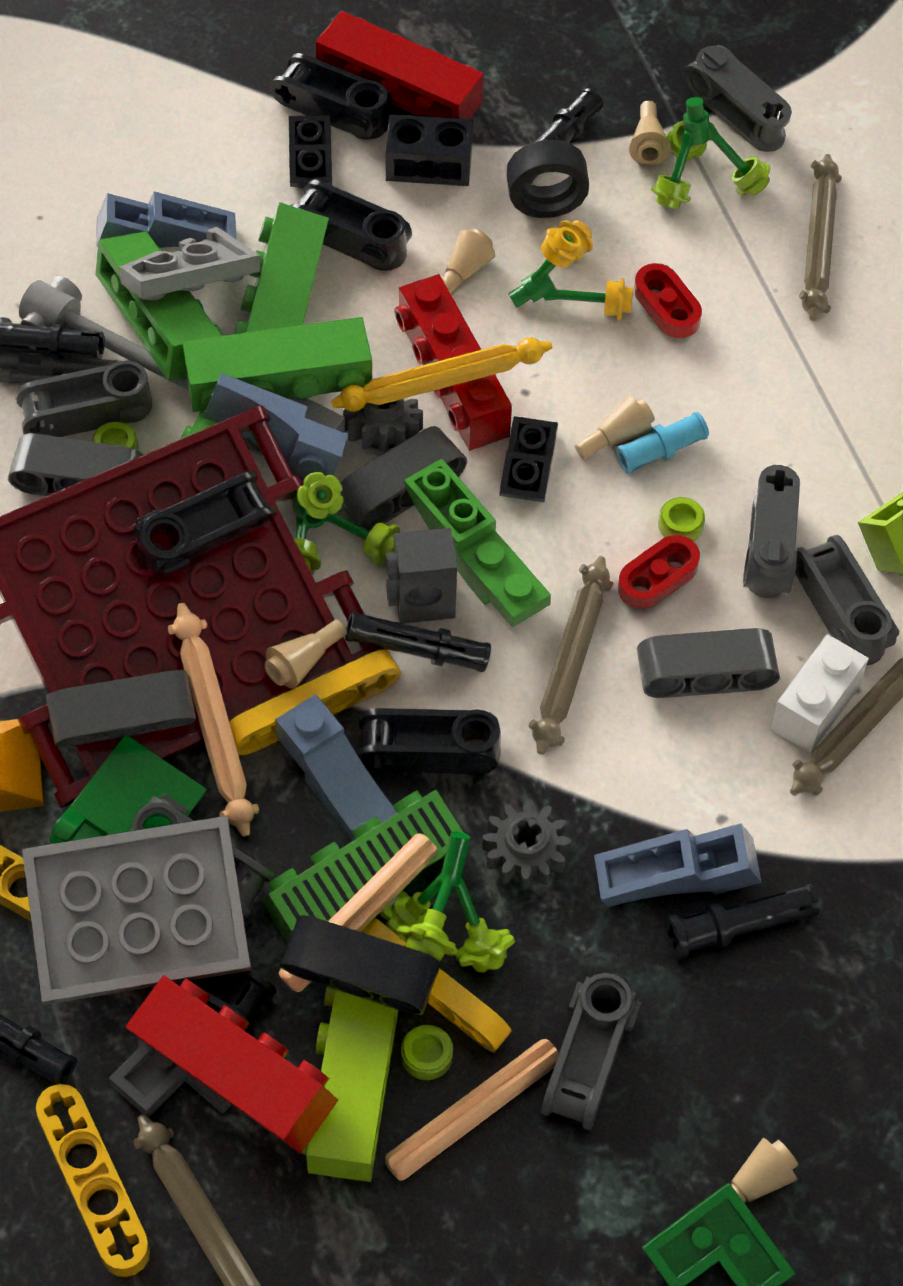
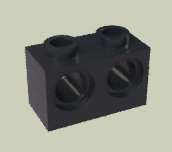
M389 114L385 152L386 181L469 186L473 120Z

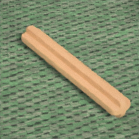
M414 835L328 922L361 932L437 856L438 849L434 843L425 835ZM282 968L279 971L283 982L296 992H301L311 982L296 977Z
M547 1039L538 1041L387 1153L385 1163L389 1171L399 1181L408 1178L554 1069L559 1056L557 1049Z

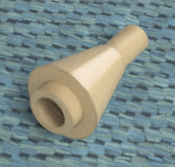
M644 101L640 106L641 119L630 143L629 153L632 159L639 164L657 165L667 159L671 152V145L657 119L656 104L653 101Z
M461 230L445 270L446 273L442 277L450 294L454 292L460 283H463L495 258L492 240L480 230Z
M628 395L597 428L598 431L575 444V449L578 455L585 460L606 446H614L650 434L651 423L655 421L654 414L642 398L635 400L632 396Z
M335 619L315 634L311 633L267 648L265 669L269 677L279 686L285 685L288 688L295 689L322 657L325 650L347 635L345 626L341 621Z
M762 1138L732 1179L731 1185L743 1202L749 1203L797 1181L793 1169L798 1166V1162L780 1140L771 1144L768 1140Z

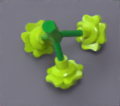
M455 831L450 834L442 873L422 893L417 892L410 897L406 892L401 891L380 912V915L383 917L382 923L397 934L401 940L406 942L405 947L428 954L438 961L442 960L444 954L455 955L462 967L471 965L477 972L499 969L503 965L504 959L507 958L506 950L515 943V940L508 929H488L485 920L478 918L462 878L471 837L468 834ZM452 886H454L468 919L466 930L469 938L465 940L463 947L459 950L455 947V943L448 941L447 934L442 930L447 917L443 912ZM438 893L433 909H429L430 900Z

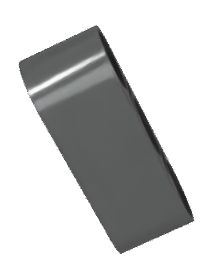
M431 426L344 478L341 482L342 492H340L343 497L342 507L359 526L371 531L376 524L380 522L385 524L414 506L404 486L406 478L441 458L459 477L467 466V457L439 427Z
M29 433L19 438L8 474V481L15 489L21 492L48 496L140 457L143 454L136 449L125 446Z
M762 628L659 635L643 640L636 648L643 691L647 696L653 698L757 691L775 685L780 679L772 633Z
M183 670L166 671L71 687L52 692L46 696L54 744L60 747L115 739L125 735L132 736L182 727L196 721L187 671Z

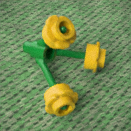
M562 220L558 224L559 229L555 227L548 229L545 241L541 245V251L546 260L534 273L521 280V286L508 293L516 308L530 300L535 303L544 298L545 301L572 300L605 303L604 316H616L617 321L622 320V313H631L633 287L625 286L623 278H620V282L607 281L606 293L556 289L549 273L556 266L567 268L574 260H580L583 254L591 252L593 249L592 232L586 224L579 220H573L572 222Z

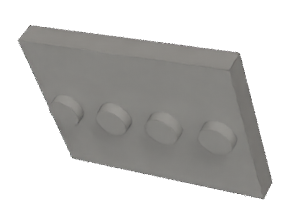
M227 816L22 849L40 991L44 1005L155 987L163 975L173 982L179 983L183 982L185 978L191 981L251 970Z

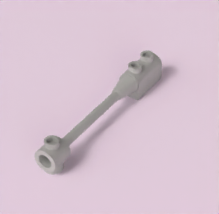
M55 276L49 284L42 280H37L25 291L19 305V317L22 319L21 324L51 327L54 323H58L74 330L102 331L105 336V348L130 361L137 362L145 369L167 379L147 349L80 315L82 294L78 287L69 279L63 276ZM187 377L171 381L189 391ZM308 398L290 399L308 406L305 418L345 433L344 416ZM244 437L249 450L263 455L258 445Z

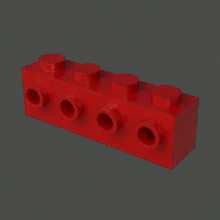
M342 10L316 40V59L368 80L379 82L391 93L394 106L416 116L470 119L483 103L484 73Z
M440 274L399 287V306L394 308L395 318L400 330L408 336L415 358L420 365H427L481 350ZM495 374L434 390L435 395L441 398L447 409L453 429L459 431L469 451L510 437L512 404Z
M163 975L125 1027L144 1043L301 1154L339 1101L324 1087L330 1078L305 1060L297 1068L284 1059L289 1050L268 1034L263 1032L257 1040L245 1032L250 1023L229 1007L224 1005L219 1013L206 1005L211 996L185 978L179 986Z

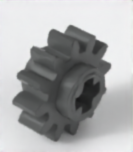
M400 399L382 405L366 403L364 408L356 412L343 410L348 440L358 441L362 439V449L373 447L386 452L388 449L398 446L405 439L408 440L423 430V410L418 409L417 399H409L407 401Z
M526 800L523 804L522 812L517 813L514 807L507 803L504 805V820L495 816L489 817V833L483 835L482 849L489 852L486 863L488 869H496L502 866V883L509 882L513 875L520 876L522 889H527L530 884V878L537 876L538 881L546 886L549 884L550 869L555 872L564 871L566 860L564 855L570 853L571 839L564 836L566 830L565 820L560 819L553 823L550 822L551 806H545L537 814L533 812L532 802Z

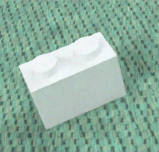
M827 634L777 701L770 730L811 754L859 689L869 658Z

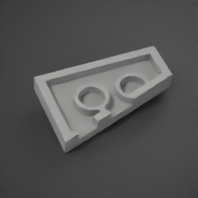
M214 227L206 231V239L196 243V239L188 238L178 242L179 251L174 253L156 251L120 266L121 284L141 299L157 300L163 298L165 293L173 291H197L204 288L205 284L217 281H240L244 275L260 272V255L220 228Z

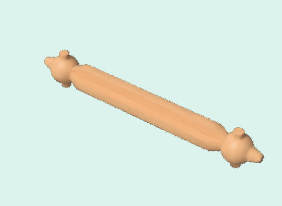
M180 603L177 606V617L174 623L168 626L169 634H175L182 640L180 655L184 670L188 674L194 706L218 792L228 802L225 810L220 811V817L227 816L228 822L237 828L242 837L250 835V822L254 814L259 813V807L257 804L252 805L250 801L244 798L247 787L209 648L199 637L202 629L207 628V622L205 619L200 620L197 615L191 613L185 603Z

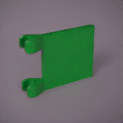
M125 735L72 805L56 821L49 841L52 844L73 841L84 823L104 836L129 832L136 813L143 806H146L153 796L160 799L163 794L187 808L189 811L186 816L188 817L207 789L128 735ZM153 817L145 823L143 829L168 826L171 823L166 818Z

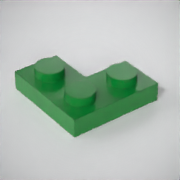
M729 1182L641 1246L669 1286H686L718 1261L736 1286H780L795 1275V1272Z

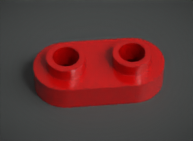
M651 263L640 268L635 276L634 295L660 330L674 338H686L696 333L700 327L702 307L676 272L669 266L660 263Z
M671 535L661 539L622 568L619 575L618 594L622 601L636 609H648L664 600L696 575L700 561L698 546L687 537ZM670 562H678V563H680L682 566H681V567H672V566L669 565L668 563H670ZM641 586L646 588L648 591H638L634 588Z

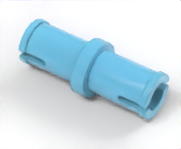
M697 411L668 426L656 425L651 428L650 434L625 445L618 446L616 449L618 460L624 471L628 474L660 458L665 461L675 456V451L700 440L707 439L709 436L708 426L703 416Z

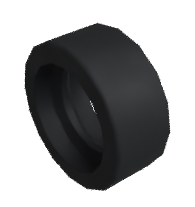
M540 140L519 149L507 163L506 176L509 198L514 207L525 215L537 218L558 217L570 213L579 207L588 195L589 177L586 159L581 150L571 143L560 140ZM546 172H559L569 175L562 182L551 186H535L526 183L532 177Z

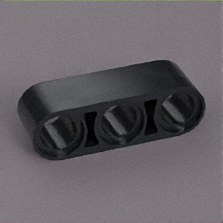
M300 915L295 923L280 967L296 977L402 1012L423 1015L441 963L423 952L319 918Z

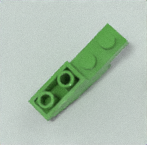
M442 458L404 480V486L429 530L451 528L457 571L484 605L491 602L513 628L551 604V594L496 532L495 518Z

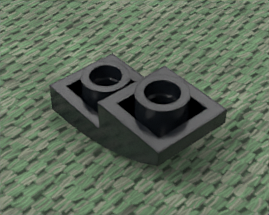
M330 115L289 116L290 187H304L310 180H319L332 185Z
M513 417L499 496L545 502L558 422Z

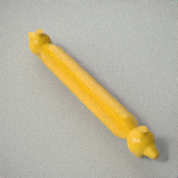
M527 337L522 339L517 346L501 344L374 378L363 388L355 384L348 385L342 390L340 395L331 400L332 407L345 408L348 411L356 412L364 408L366 403L382 405L509 371L520 361L524 364L532 365L540 361L543 354L553 348L552 343Z

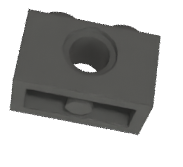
M451 528L394 533V552L386 553L388 579H386L388 606H397L399 622L404 624L455 618L457 563Z

